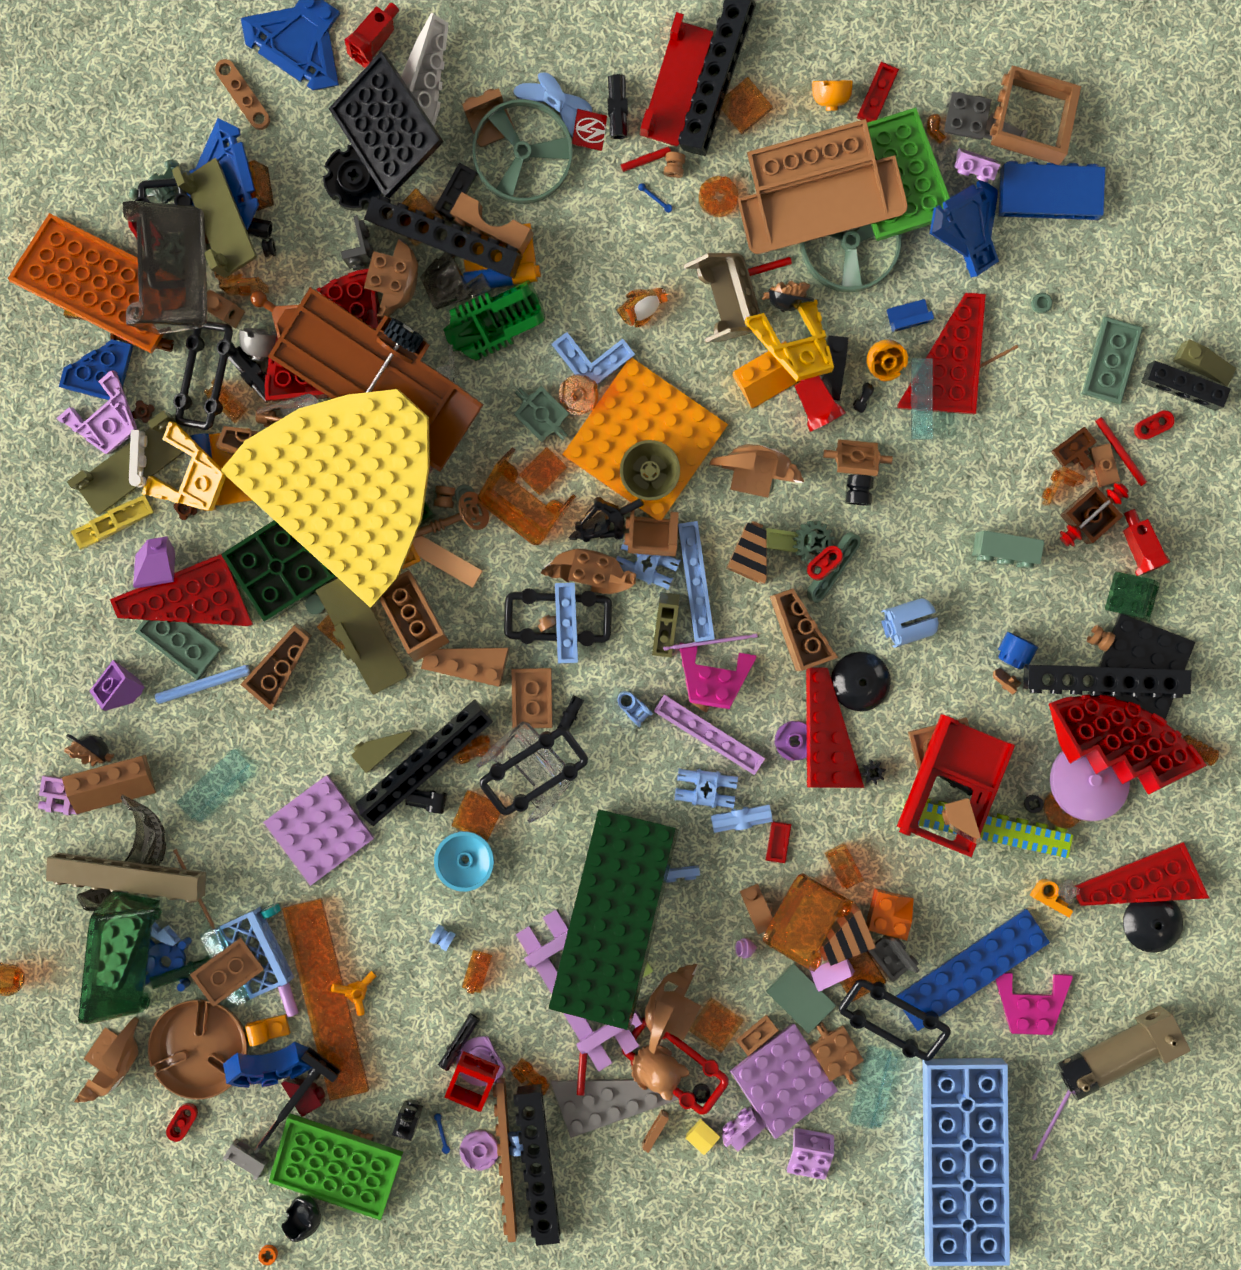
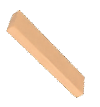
M419 536L413 540V545L420 558L472 588L475 586L483 572L481 569L424 536Z

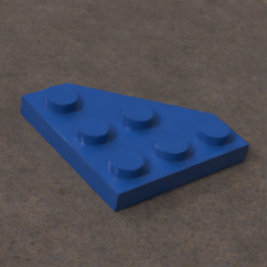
M113 339L106 342V345L89 352L77 362L64 367L59 387L110 400V396L98 381L109 371L115 370L123 389L134 346Z

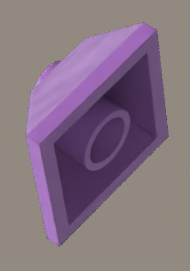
M168 536L148 539L135 555L134 588L174 582L175 549Z
M112 660L90 689V693L101 709L107 711L133 703L142 694L145 686L136 676L115 660Z

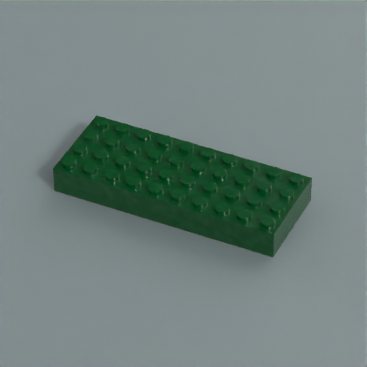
M426 499L420 526L436 516ZM275 520L221 554L263 622L274 620L316 593L318 588L337 579L328 568Z
M598 809L548 1009L625 1030L631 1029L679 831L677 828Z

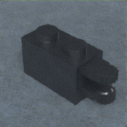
M412 1099L404 1101L398 1113L392 1136L412 1141L423 1106L419 1105L418 1101Z

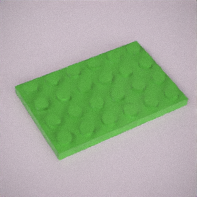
M915 107L868 122L867 126L875 160L895 155L907 201V210L903 215L871 224L876 241L931 225L934 208L940 205L943 209V202L950 197L917 108Z
M290 1113L286 1120L269 1183L381 1220L403 1151Z

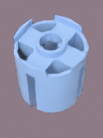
M917 599L881 611L885 612V620L881 622L886 638L891 637L895 644L892 646L894 648L933 636L938 631V617L928 618L905 626L901 625V623L936 612L934 606L926 599Z

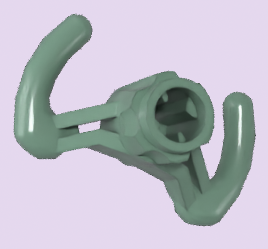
M173 159L165 161V166L167 167L165 174L158 175L156 173L148 180L172 178V170L179 166V163ZM173 187L146 189V196H155L163 204L173 200L176 194ZM131 188L129 192L132 200L138 197L136 188Z

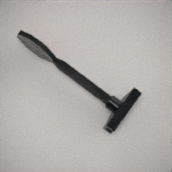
M311 1047L307 1049L301 1058L311 1066V1069L308 1071L309 1075L279 1113L277 1120L253 1151L257 1154L279 1123L286 1119L314 1080H317L322 1074L331 1082H334L341 1072L338 1067Z

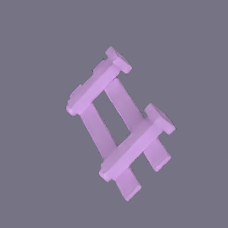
M557 910L543 917L555 937L545 945L541 946L530 926L516 934L528 954L524 958L529 968L536 967L551 994L557 970L549 957L561 949L563 951L568 928ZM636 1009L632 1021L635 1028L642 1024V1018ZM563 1013L580 1040L576 1044L580 1053H588L598 1071L612 1064L611 1059L601 1045L611 1037L615 1036L625 1054L639 1047L630 1029L625 1030L604 1025L594 1032L586 1019Z

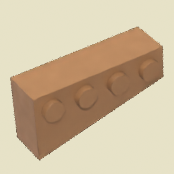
M510 647L437 649L423 658L421 669L500 687Z

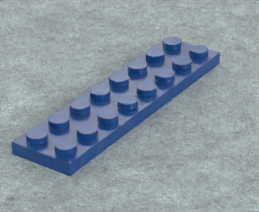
M1024 909L897 994L896 997L925 1013L934 1011L940 1017L1050 942L1029 911ZM903 1010L917 1031L924 1027L923 1020Z

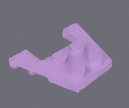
M115 370L109 371L98 381L110 396V400L86 421H83L73 407L67 408L57 417L58 421L72 428V431L86 438V441L105 454L112 453L131 436V430H138Z

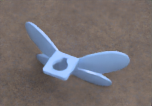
M543 72L538 74L540 84L522 83L514 88L513 92L517 98L545 102L558 111L572 138L577 109L592 112V107L587 101L562 92L556 79L549 73Z

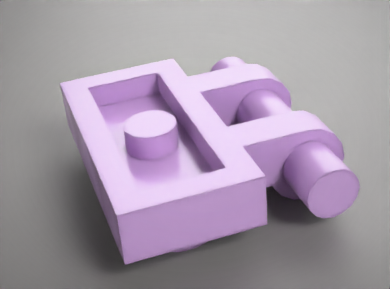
M42 776L39 796L47 797L46 802H39L38 809H44L50 813L54 811L63 812V815L69 816L71 814L79 815L76 814L67 798L62 778ZM55 798L63 799L64 805L55 803Z

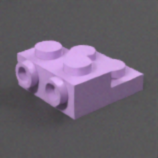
M961 148L958 149L957 160L954 165L958 169V173L969 176L970 173L977 175L976 179L988 182L989 179L995 180L1000 167L997 160Z

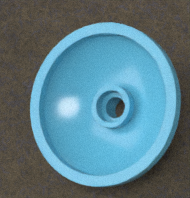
M468 831L455 832L447 836L437 847L434 856V868L438 878L447 887L456 891L466 892L481 887L489 879L494 867V855L488 842L480 835ZM467 856L469 862L464 863L462 857Z

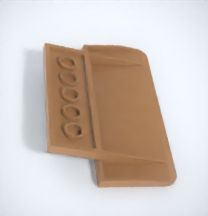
M866 119L747 152L756 194L737 199L748 247L754 254L770 252L899 217L907 210L906 196L896 157L894 155L875 160Z

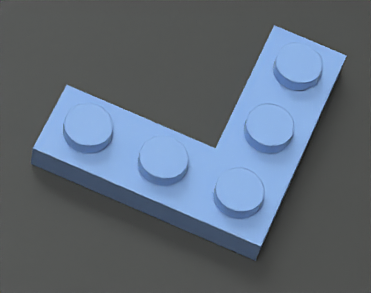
M568 332L551 344L588 392L635 356V353L624 339L620 340L592 363Z

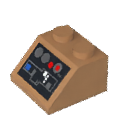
M969 798L944 804L945 810L942 811L944 824L949 825L950 830L973 843H980L981 837Z

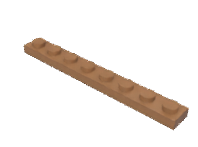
M497 1078L496 1083L493 1085V1097H497V1104H494V1115L498 1117L499 1124H496V1136H500V1144H497V1154L501 1156L502 1163H499V1176H503L500 1192L501 1196H504L505 1203H502V1215H506L503 1230L504 1235L508 1237V1242H516L517 1222L512 1158L509 1154L510 1141L508 1136L509 1120L505 1078Z

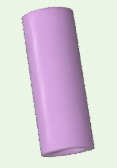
M289 982L283 986H278L287 1017L298 1014L299 1011Z

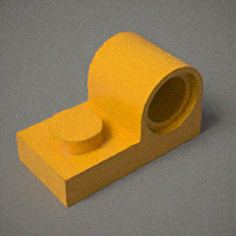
M1049 879L1038 881L1030 894L1031 897L1069 918L1073 913V910L1068 908L1069 903L1060 898L1057 899L1059 887L1056 883ZM1050 885L1051 891L1044 894V887Z
M286 1014L248 1022L245 1025L249 1046L260 1045L269 1039L290 1034Z

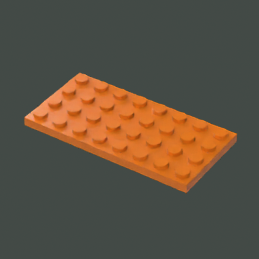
M50 213L7 278L11 283L151 354L192 289L191 286L161 290L151 289L147 285L146 273L140 268L141 259ZM159 268L154 274L155 282L180 280Z

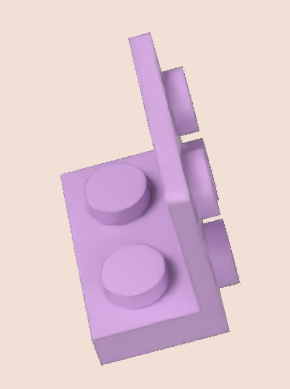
M752 1106L748 1109H742L734 1122L729 1121L723 1126L722 1138L723 1144L726 1147L731 1144L738 1152L766 1127Z
M795 1128L793 1133V1151L787 1166V1173L825 1180L834 1156V1135Z

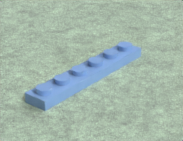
M698 521L678 524L694 640L695 642L713 640L715 637Z

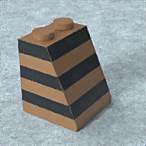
M752 521L745 524L726 569L760 584H765L767 580V532L762 529L763 525Z
M855 903L847 908L818 939L821 945L817 946L824 962L828 960L830 966L876 948L861 910Z

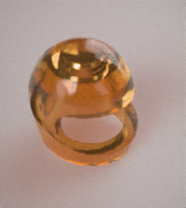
M0 962V995H14L22 989L25 982V974L15 964H3Z

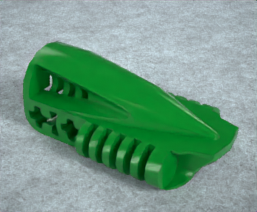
M527 280L494 297L489 292H486L485 298L483 295H480L478 300L476 298L471 300L472 304L469 301L465 302L466 308L461 304L458 306L459 310L456 307L449 310L451 315L450 324L443 330L447 342L454 351H461L467 357L478 361L482 359V355L487 357L488 351L490 354L495 353L494 347L499 351L501 350V345L503 348L508 347L507 341L510 345L514 344L513 337L541 324L545 320V312L533 285Z

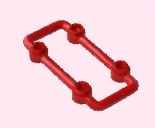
M644 1017L642 1018V1024L631 1032L635 1039L638 1038L646 1027ZM666 1032L662 1039L667 1038L703 1066L702 1070L706 1076H715L721 1081L703 1107L695 1101L696 1098L692 1092H683L678 1087L673 1091V1094L679 1098V1104L682 1108H691L701 1115L707 1114L727 1088L729 1079L725 1073L719 1070L717 1061L705 1059L680 1038ZM622 1049L624 1056L631 1061L632 1066V1061L636 1054L632 1051L625 1054Z

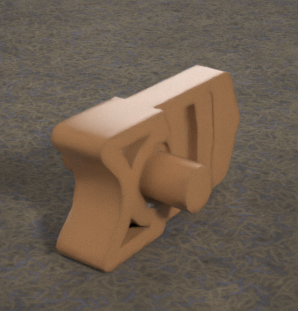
M1001 668L993 672V678L1003 685L1002 688L1004 690H1007L1012 695L1017 692L1021 682L1015 676L1011 677Z

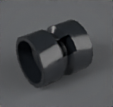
M856 474L848 475L847 487L850 490L846 492L845 503L870 506L872 494L869 490L873 488L874 477Z

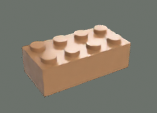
M410 570L399 575L379 600L406 652L416 662L450 641Z

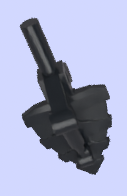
M596 497L594 505L586 512L582 520L575 523L576 531L568 538L570 540L581 539L584 542H589L591 538L599 537L601 539L614 537L617 540H621L624 537V515L643 506L644 503L642 499H637L620 508L618 505L607 502L601 497ZM612 522L614 524V530L609 531L610 523Z

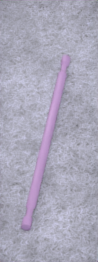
M743 635L729 638L679 644L670 647L665 646L663 647V649L665 651L669 649H679L721 642L743 640L748 638H757L758 635Z
M1069 1090L1038 1145L1036 1153L1032 1157L1033 1160H1036L1038 1153L1071 1094Z

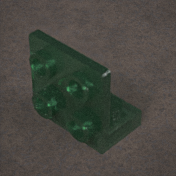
M1115 572L1105 610L1150 622L1160 583L1154 579Z

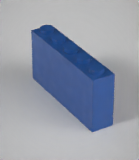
M1008 161L1000 168L998 217L1099 220L1104 214L1105 167H1099L1098 164L1079 166L1077 163H1069L1065 166L1053 163L1039 165L1038 162L1018 164L1019 162Z

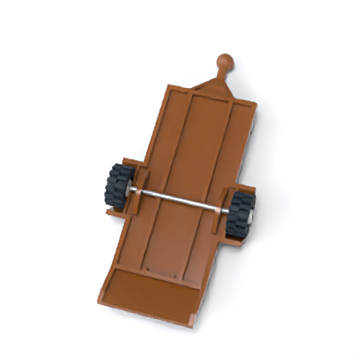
M313 287L309 288L298 305L276 306L267 300L266 294L262 291H255L251 295V303L254 306L264 307L272 312L278 340L268 355L269 358L331 399L349 394L399 389L429 417L430 466L441 472L484 404L458 384L421 360L430 345L418 332L401 321L384 315L375 330L363 322L362 319L357 318Z

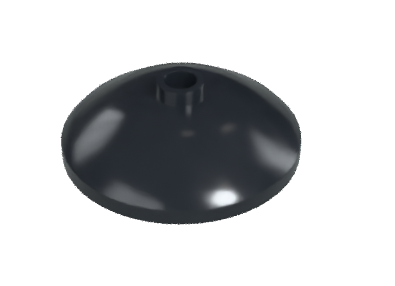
M854 652L844 656L837 662L831 674L838 702L850 710L868 711L874 709L885 700L890 689L891 679L888 668L881 659L867 652ZM861 679L866 680V684L864 686H860L859 681Z
M1173 900L1130 903L1125 910L1123 929L1127 939L1136 948L1150 953L1162 952L1172 947L1179 939L1183 930V917L1179 907ZM1157 922L1160 923L1159 928H1155Z

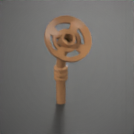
M470 491L466 492L459 499L460 513L445 519L439 518V521L434 520V523L431 521L429 525L418 528L415 538L430 532L436 533V530L441 531V528L444 530L446 526L462 520L470 528L481 530L489 522V512L486 508V503L478 494ZM465 498H471V500L464 502ZM476 504L479 505V507H480V509H481L482 516L479 515V509H478V507L476 506Z

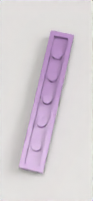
M665 694L654 709L655 713L753 775L756 774L765 760L764 757Z

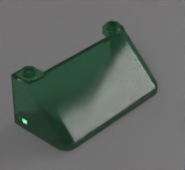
M112 891L91 915L88 925L78 1015L79 1023L92 1024L139 1014L148 1009L150 998L148 993L144 992L152 925L156 920L160 919L162 909L159 908L160 900Z

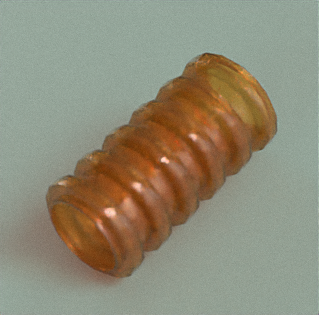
M1189 734L1183 737V739L1186 738L1185 741L1189 745L1192 744L1204 762H1207L1208 766H1212L1217 762L1219 758V751L1217 749L1214 750L1213 747H1208L1206 743L1203 744L1202 741H1197L1195 737L1192 738Z

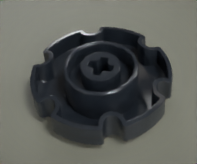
M348 145L345 152L337 149L327 159L324 167L329 172L323 176V183L332 200L340 199L339 205L342 208L351 211H361L366 203H370L372 196L379 199L380 195H384L353 146ZM356 174H358L359 178L357 177L355 178V181H353L352 177H355Z

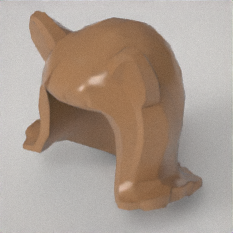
M646 1045L639 1049L638 1055L634 1056L633 1065L631 1066L632 1077L642 1090H647L648 1088L653 1092L659 1093L663 1099L671 1101L673 1091L679 1085L681 1078L687 1077L690 1072L671 1056L672 1052L668 1048L658 1045L654 1055L649 1050V1045Z

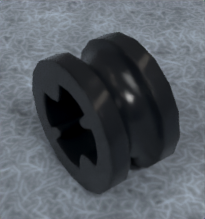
M270 238L269 241L262 239L264 256H276L274 239Z
M1029 795L1025 798L1024 807L1027 811L1039 813L1043 809L1044 803L1039 796ZM1037 799L1038 807L1030 809L1031 805H1029V802Z
M699 1083L693 1088L695 1101L705 1103L709 1099L710 1089L706 1084ZM699 1089H701V1091L706 1090L707 1092H705V1097H702V1096H698V1097H697V1096H696V1094H698V1091H697V1090H699Z

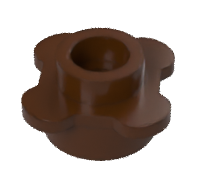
M138 400L135 403L136 408L132 412L133 418L141 419L143 423H147L155 408L151 404L147 405L142 400Z
M182 503L174 504V509L179 514L181 520H187L190 515L197 514V508Z

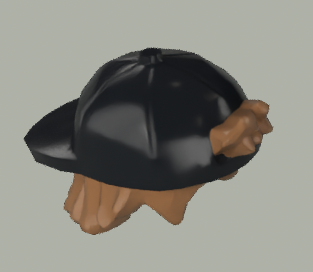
M789 281L786 285L780 282L775 288L772 286L768 292L763 293L764 296L762 297V300L769 299L771 304L775 308L780 309L781 312L796 310L802 301L814 302V298L808 297L806 294L810 288V284L806 282L798 284Z
M70 734L66 735V738L72 743L71 746L64 749V752L71 758L81 759L82 764L91 763V766L94 767L97 763L110 762L115 756L114 754H109L108 746L102 737L86 734L77 739Z

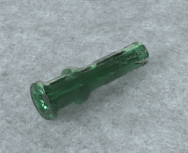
M209 955L194 962L191 960L183 967L149 977L152 988L156 989L191 977L190 973L210 960Z

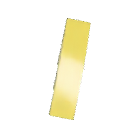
M145 495L107 511L106 514L89 521L88 524L72 530L71 534L79 549L82 550L148 517L154 512Z

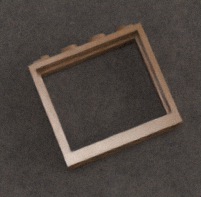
M1012 65L1008 74H1004L1001 85L1004 86L998 95L997 101L1000 104L997 106L993 117L996 119V122L992 125L990 131L992 136L991 145L1060 165L1068 154L1081 86ZM1012 85L1065 100L1055 147L1002 131Z

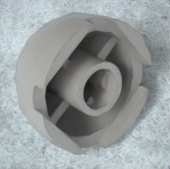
M257 328L240 329L239 343L242 350L246 354L251 355L253 360L264 361V357H268L274 347L277 333L272 331V335H270L265 329Z

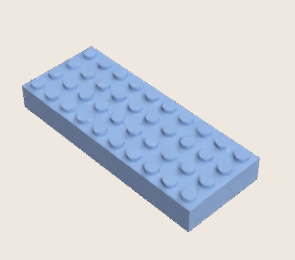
M938 1058L929 1061L922 1060L924 1240L927 1263L929 1266H1010L1008 1064L1002 1058Z

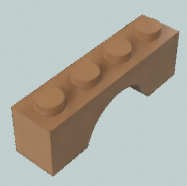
M461 192L450 212L454 222L461 227L466 225L471 228V231L497 240L504 246H513L518 249L517 253L523 255L534 235L532 230L515 220L499 227L488 225L483 220V207L480 202Z

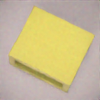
M701 1118L686 1134V1139L703 1155L720 1138Z

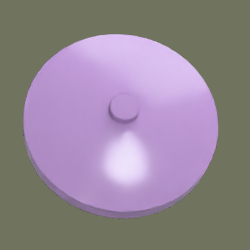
M1063 751L1056 757L1050 773V786L1056 802L1067 814L1080 820L1098 821L1114 815L1123 806L1129 793L1130 781L1121 784L1112 767L1096 774L1086 757L1070 764Z

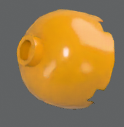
M853 80L813 81L812 83L813 97L819 105L826 106V111H837L838 106L845 105L852 95Z
M890 339L880 340L869 349L866 363L869 371L876 378H879L881 381H891L901 375L900 371L903 367L906 368L908 354L898 342Z

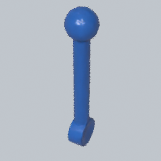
M639 184L638 189L647 193L664 207L665 212L669 213L672 211L670 204L666 205L650 192L645 184Z
M437 1113L434 1115V1119L437 1121L443 1143L442 1152L448 1154L450 1147L447 1146L441 1124L442 1116Z

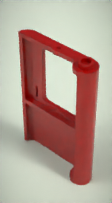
M941 714L896 826L900 828L899 832L907 836L913 833L972 858L977 844L959 834H956L954 840H948L920 828L918 823L936 777H945L972 789L973 793L970 798V804L981 835L1015 745L959 723L954 718Z

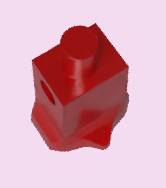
M389 3L384 11L376 6L358 28L345 38L347 54L364 68L373 60V57L394 31L393 19L399 12L395 4Z
M820 376L801 380L794 385L807 414V426L810 432L846 413L842 406L833 400Z
M1135 509L1123 513L1129 525L1128 528L1123 530V533L1137 564L1136 576L1143 575L1170 563L1171 561L1163 551L1149 519L1140 521Z

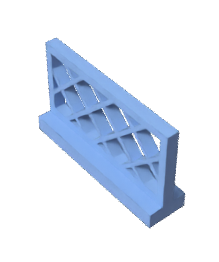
M261 907L216 928L225 948L230 945L229 942L232 944L236 941L238 932L248 935L245 943L251 951L256 953L255 957L259 959V956L263 955L268 960L267 966L262 965L265 971L263 979L255 976L243 985L250 999L278 986H283L295 978L267 919H263L260 914ZM246 918L251 925L249 931L240 928L242 920ZM227 927L234 929L233 939L226 937L223 929ZM251 937L258 939V949L249 945ZM268 972L274 974L278 982L273 984L266 981ZM252 980L261 983L259 991L254 993L250 987Z

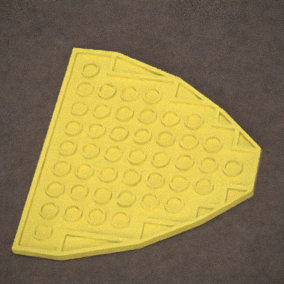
M399 389L341 396L299 408L245 440L220 471L371 608L399 577L422 521L430 468L429 417Z

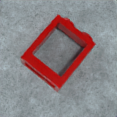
M463 1051L444 1098L481 1112L500 1066ZM462 1072L486 1082L487 1086L483 1095L456 1085L459 1073Z

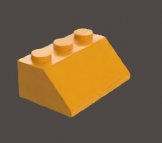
M770 351L733 371L732 374L752 409L799 382L789 374Z

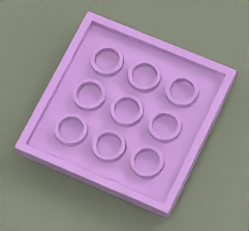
M328 775L263 822L310 886L375 838Z
M795 1024L786 1027L730 1070L775 1139L838 1091L834 1083L829 1081Z

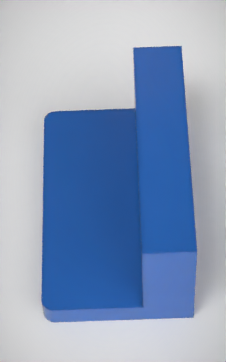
M925 299L887 309L892 333L930 323L934 319L933 312H928Z

